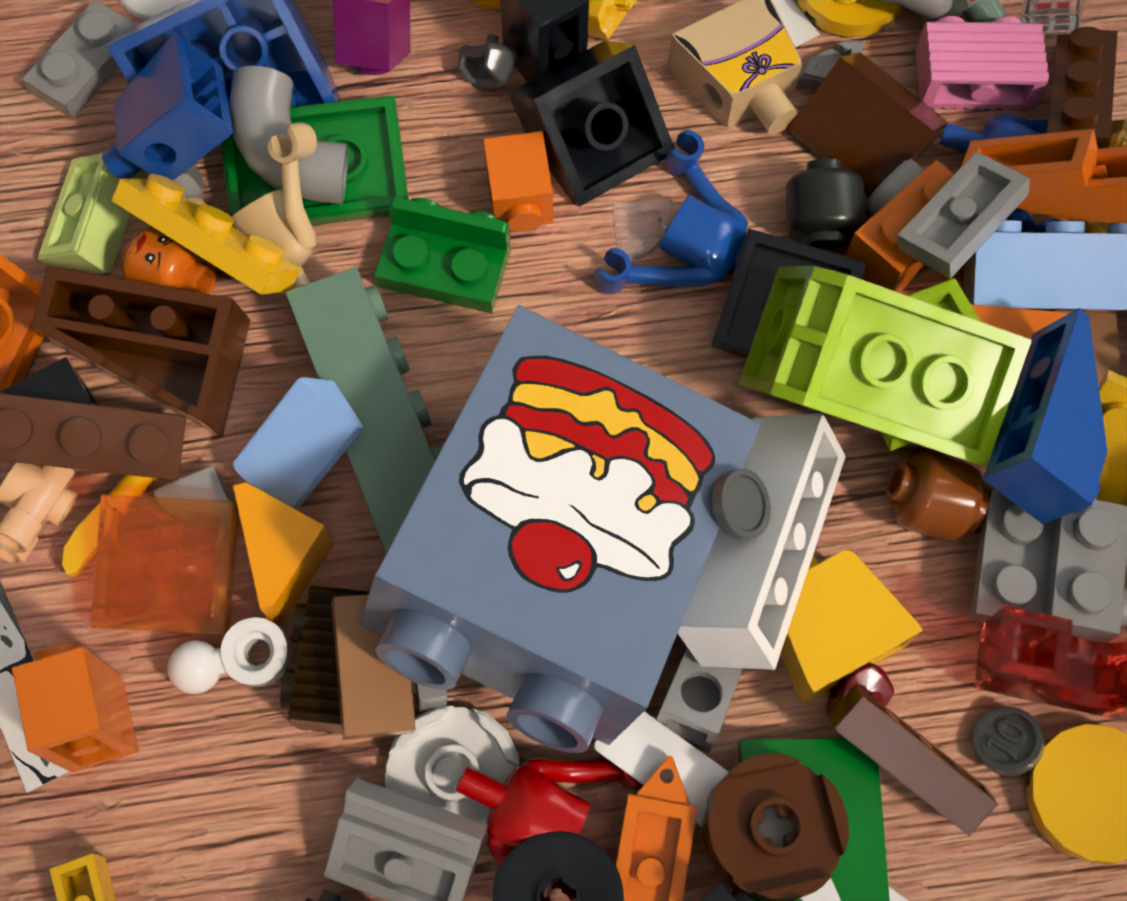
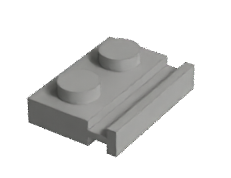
M355 778L345 794L344 800H346L343 813L339 817L324 877L387 901H465L480 853V846L488 825Z

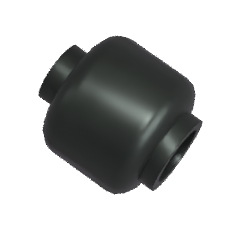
M822 158L809 161L807 163V170L795 174L786 185V226L788 233L792 237L801 240V244L825 251L840 250L848 247L849 239L853 238L854 233L864 225L863 179L857 173L843 169V162L841 160Z

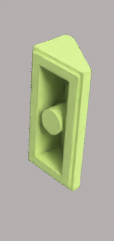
M103 153L72 159L38 255V261L44 265L95 274H108L112 271L131 213L111 201L120 179L113 175L105 166L102 160ZM139 171L132 179H142V173Z

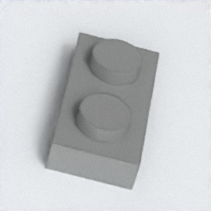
M94 0L22 78L28 92L74 119L119 68L107 46L119 33L137 24Z
M976 151L897 235L899 251L951 279L1029 195L1030 178Z

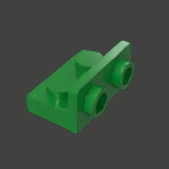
M392 197L388 208L391 227L374 275L377 287L492 314L511 253L509 224L483 211L465 213L443 208L436 202L426 198H412L408 200Z

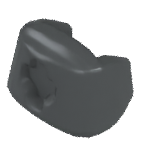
M494 34L487 35L486 44L480 46L464 45L459 50L458 68L464 79L478 89L490 90L505 86L518 57L517 50L508 45L499 44V36Z

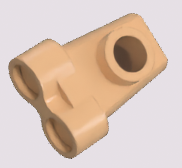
M25 463L14 464L0 487V503L10 508L4 519L0 522V558L16 566H22L38 543V536L46 523L50 522L58 527L60 526L78 497V493L69 488L75 474L73 469Z

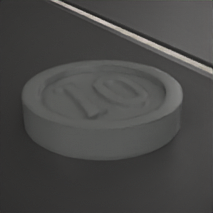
M736 469L723 473L717 479L712 492V509L717 524L726 535L739 540L754 538L760 535L768 524L770 500L763 481L756 473L748 469Z
M1005 706L987 712L977 722L973 732V745L978 758L983 765L997 774L1006 776L1023 774L1031 770L1040 761L1044 752V736L1039 723L1031 714L1020 708Z

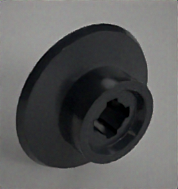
M562 831L538 834L517 845L503 860L496 874L493 886V901H544L551 894V890L555 888L561 889V892L567 895L570 900L574 899L572 901H624L622 880L616 865L609 855L593 841L578 834Z

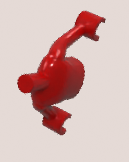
M531 758L523 763L522 766L513 769L503 783L467 765L457 782L455 791L490 809L486 824L488 825L486 830L488 834L487 846L493 858L501 866L506 856L517 845L530 837L556 831L580 834L591 804L589 801L564 790L554 782L619 781L625 788L632 790L641 789L643 784L609 760L566 761L550 758ZM547 896L544 901H552V900L550 899L549 896Z

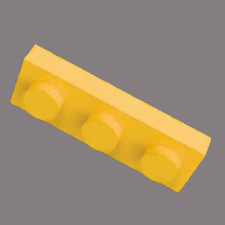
M150 174L148 179H120L111 200L118 206L261 295L286 292L293 289L301 269L282 257L284 250L276 243L261 236L245 235L232 227L234 219L229 214L210 205L195 204L183 196L185 192L183 186L167 177Z

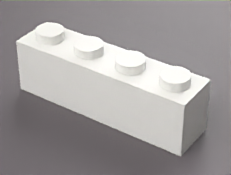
M823 413L752 418V420L760 423L761 426L743 469L753 471L763 481L770 500L769 521L764 531L754 538L733 539L726 535L721 528L718 530L678 630V635L701 667L775 670L846 457Z

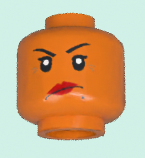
M150 227L133 237L127 243L121 257V271L125 280L211 294L216 284L217 276L213 264L154 227Z

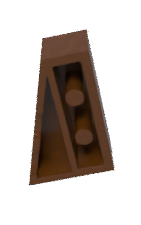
M47 266L31 327L62 349L173 411L185 415L186 418L223 438L251 321L233 298Z

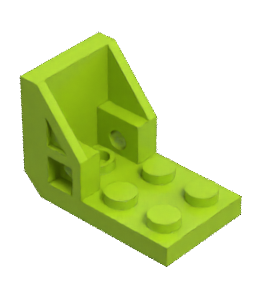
M817 266L778 267L738 385L987 467L1032 340L848 274Z

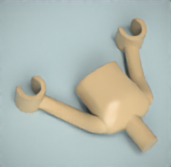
M301 122L288 125L287 133L289 137L284 134L272 136L268 142L269 155L280 163L282 189L258 198L231 216L234 219V228L247 236L257 235L276 243L284 250L282 257L301 269L293 289L310 283L301 265L310 257L317 241L315 231L304 209L298 160L311 157L315 152L317 137L310 125ZM187 197V199L197 205L206 204L201 198Z

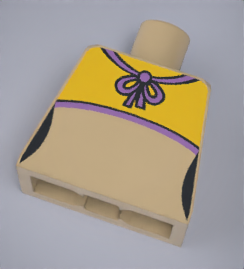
M741 0L671 34L667 69L723 126L733 127L756 115L769 134H777L789 127L798 115V111L789 101V98L796 90L802 67L801 58L772 0Z

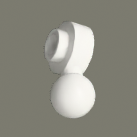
M247 618L237 622L227 631L219 648H214L212 645L198 640L188 641L179 645L169 657L167 673L171 683L178 690L187 694H201L208 691L218 682L220 676L226 673L242 684L253 687L268 686L281 679L286 669H289L293 657V647L290 637L279 625L264 618ZM259 642H266L270 648V656L265 663L255 666L250 659L251 649Z

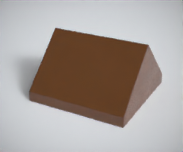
M860 52L839 58L793 120L788 132L820 158L841 160L843 162V169L851 170L860 175L864 183V193L870 197L876 188L905 160L908 161L911 158L915 162L944 131L948 121Z

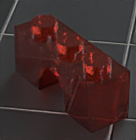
M1004 605L981 626L974 689L1127 722V642L1107 643L1079 638L1072 635L1073 620Z

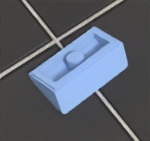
M302 377L291 386L233 461L232 466L250 485L298 510L364 429V426L333 380Z

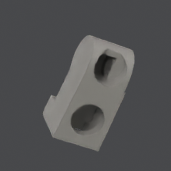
M687 647L656 721L662 723L695 748L709 753L720 733L743 668L701 667Z

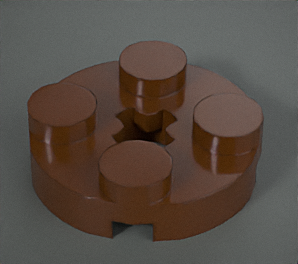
M763 754L751 757L736 765L710 791L703 818L705 845L712 863L725 877L731 889L735 890L739 887L747 895L762 901H792L816 892L832 877L831 874L837 868L840 856L844 855L849 840V823L839 792L823 774L818 776L809 767L799 764L801 760L785 754ZM774 808L778 819L789 818L792 823L793 831L783 836L784 847H775L770 838H762L760 835L758 824L765 820L764 809Z

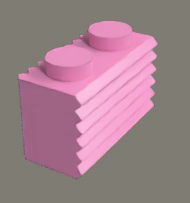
M946 16L935 22H925L915 48L919 99L935 110L942 107L946 110L955 107L958 111L965 107L968 110L978 108L981 111L986 108L992 111L1001 108L1003 111L1010 108L1014 111L1021 108L1025 111L1033 109L1049 79V73L1047 72L1048 63L1046 62L1047 53L1044 52L1043 24L1022 23L1015 17H1002L992 22H965L957 16Z

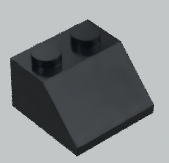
M604 40L508 92L525 133L543 131L549 171L573 204L578 207L664 160L668 151L675 149L634 44Z

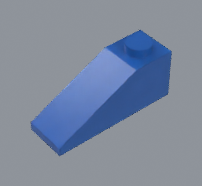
M1080 308L1032 334L1031 345L983 477L987 483L1041 524L1070 513L1081 512L1093 504L1100 490L1099 480L1107 456L1089 315Z

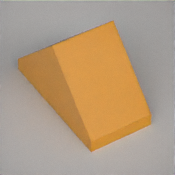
M247 482L233 485L260 610L269 621L275 624L285 622L334 544L325 525Z

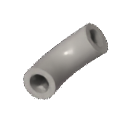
M262 66L240 67L233 72L229 101L233 128L232 138L248 167L276 190L282 189L280 163L269 155L267 146L270 138L274 135L284 134L289 137L287 127L292 124L290 108L293 81L283 72ZM317 140V147L313 155L306 159L298 160L302 199L312 202L343 205L347 180L348 144Z

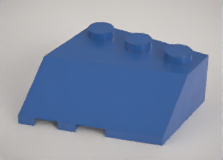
M187 0L119 33L107 46L128 84L135 79L165 42L177 32L223 67L228 103L230 101L233 72L245 66L272 68L289 76L293 81L291 107L341 101L329 68L294 0ZM219 144L216 148H221L222 144Z

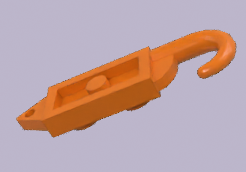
M668 756L636 795L628 794L616 863L622 880L624 901H683L698 807L690 805L672 756ZM664 769H670L674 774L673 780L669 783L663 782L660 778V774Z

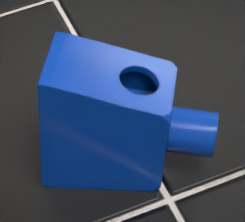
M175 32L117 98L114 105L116 141L102 154V160L108 170L119 179H132L141 169L149 174H158L171 180L180 176L233 133L223 67Z

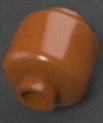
M933 449L918 451L906 464L898 463L892 470L886 486V496L888 499L893 500V516L898 524L905 529L940 541H955L965 533H972L977 530L987 513L990 500L989 488L984 485L982 474L974 464Z

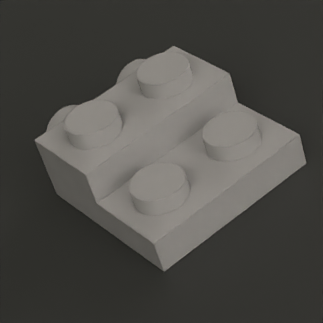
M991 489L989 491L988 510L981 523L969 619L1101 647L1120 635L1121 628L1127 629V588H1124L1127 565V506L1094 500L1092 505L1081 512L1070 513L1041 524L1001 492Z

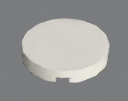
M439 706L414 717L416 730L411 734H401L394 738L386 764V789L486 825L490 809L456 792L455 787L467 765L501 783L505 781L513 769L520 767L519 754L508 731L488 713L473 708L471 710L466 707Z

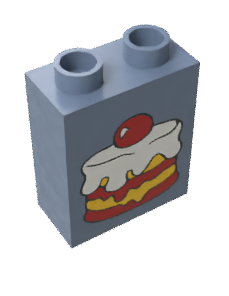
M518 305L374 577L359 624L382 635L375 648L376 655L386 666L408 680L433 689L450 690L455 687L460 674H463L512 698L513 701L507 712V719L518 731L540 744L568 753H583L587 751L592 738L610 745L648 708L720 528L712 509L714 485L723 473L744 468L761 424Z

